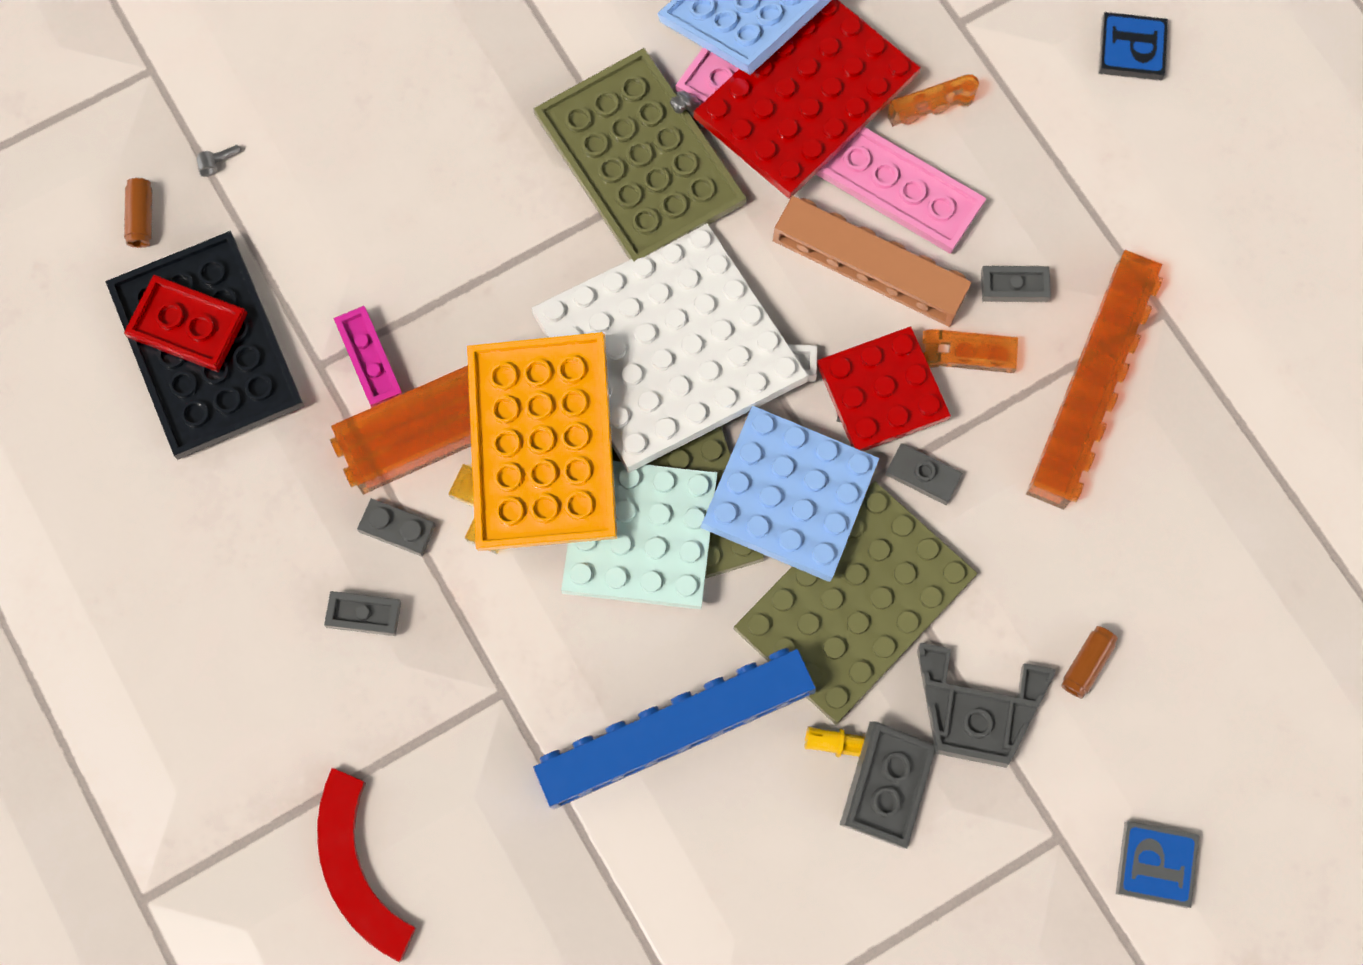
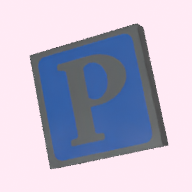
M1124 822L1116 895L1191 908L1199 835L1135 822Z

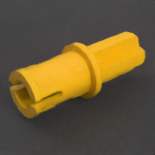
M808 726L804 749L835 753L836 757H840L841 754L860 757L865 736L847 734L844 732V729H839L837 732Z

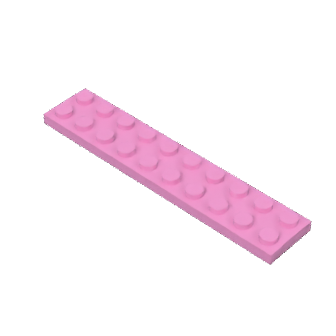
M702 48L675 85V91H686L703 103L739 68ZM865 127L816 173L819 177L949 254L953 252L986 200L982 195Z

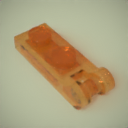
M967 74L892 100L887 115L891 126L912 124L922 116L930 113L933 115L941 114L950 106L956 104L962 107L970 106L978 90L979 80L976 76Z
M937 329L923 331L922 342L926 344L923 354L930 368L943 366L1015 373L1017 369L1018 337ZM939 345H949L948 353L938 352Z

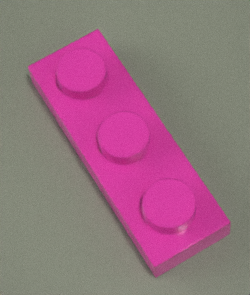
M365 305L333 318L372 410L404 397Z

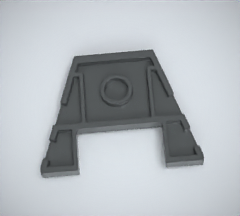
M919 643L917 655L935 753L1007 768L1055 675L1056 669L1024 663L1021 667L1018 697L1016 698L947 684L946 679L951 649Z

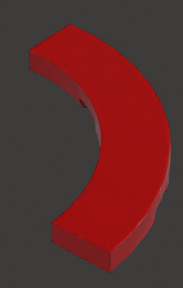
M331 768L322 793L317 821L319 860L325 882L338 909L352 928L381 953L401 962L416 931V927L403 921L378 899L367 882L356 851L355 829L357 810L366 782Z

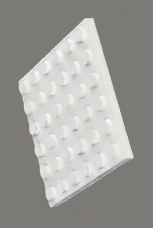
M708 224L697 228L644 258L626 261L532 307V314L547 338L604 333L612 447L628 473L749 412L752 406L759 407L806 383L808 380L807 373Z

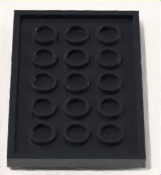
M231 231L105 281L124 331L153 275L243 308L247 312V316L219 373L128 338L172 453L177 460L305 407Z

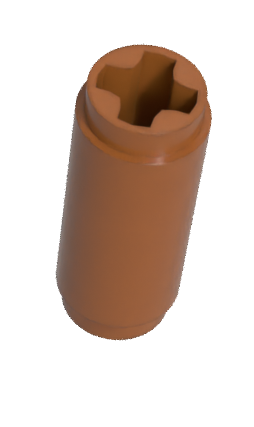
M144 178L128 179L125 186L124 238L126 239V245L133 248L148 247L152 239L151 182Z
M1096 626L1095 630L1089 634L1065 674L1061 687L1071 695L1081 699L1085 694H1088L1114 651L1118 637L1111 631Z

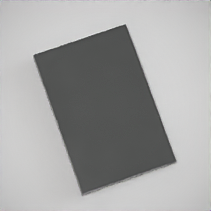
M870 721L839 825L899 848L907 849L935 753L934 744L879 722Z

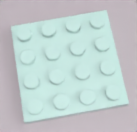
M613 461L617 539L568 543L561 588L562 594L701 610L710 532L700 527L715 494L717 472L643 465L628 473L622 462Z

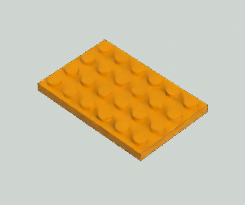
M604 333L467 346L476 549L478 551L617 539Z

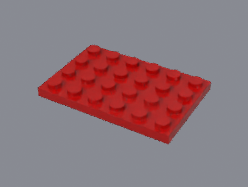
M831 0L751 75L741 69L736 71L694 110L693 118L790 199L919 75L921 67L839 0Z

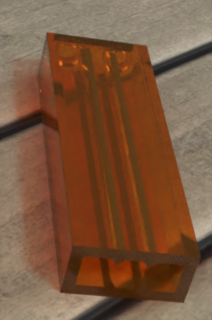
M468 365L331 425L335 437L331 438L330 442L337 457L344 456L348 467L344 468L343 471L351 488L357 485L364 495L471 447Z

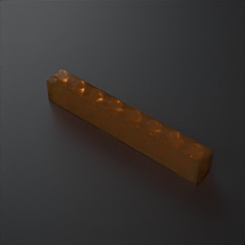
M1124 250L1117 261L1026 495L1063 510L1071 501L1077 502L1084 486V483L1079 482L1083 471L1088 472L1096 455V453L1091 452L1094 441L1100 442L1107 427V423L1102 421L1106 411L1111 413L1119 395L1113 391L1117 381L1122 383L1127 375L1130 364L1125 363L1128 353L1134 354L1139 344L1141 335L1136 333L1139 324L1145 325L1152 310V306L1147 305L1151 295H1157L1163 278L1158 276L1162 267L1161 263L1128 250Z

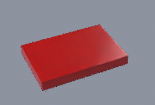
M153 275L124 334L127 338L219 373L247 316V312L243 308Z

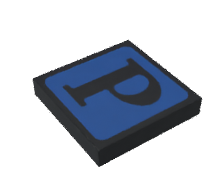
M1104 12L1101 24L1098 74L1162 81L1165 76L1168 19Z

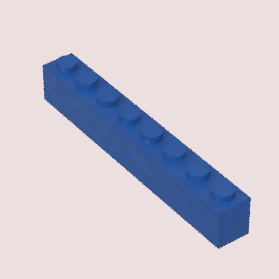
M788 648L781 649L769 656V662L758 667L756 662L747 664L736 670L738 676L725 681L723 677L711 680L703 685L704 691L693 696L690 691L682 693L671 699L673 705L659 710L658 706L646 709L638 714L639 720L626 725L625 721L617 722L605 729L607 734L596 739H593L592 735L583 737L572 743L574 749L563 754L559 750H555L539 758L541 763L533 766L549 807L557 809L814 694L816 688L798 649L792 652Z

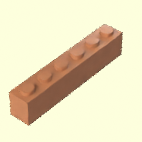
M792 195L774 227L773 242L948 327L951 326L972 283L962 273L955 270L948 271L936 265L927 256H917L907 251L898 242H888L878 237L869 228L857 227L847 222L838 213H828L819 209L814 202L806 198L799 199Z

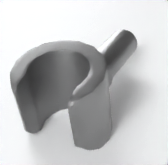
M238 144L214 154L210 151L200 152L197 156L200 175L203 177L214 175L217 172L216 162L241 152Z

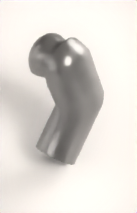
M686 91L677 92V96L670 100L673 110L679 114L687 110L698 128L704 127L693 118L694 110L702 104L701 101Z

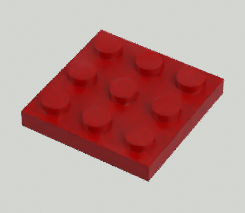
M911 326L817 360V367L851 447L864 452L948 421L951 417Z

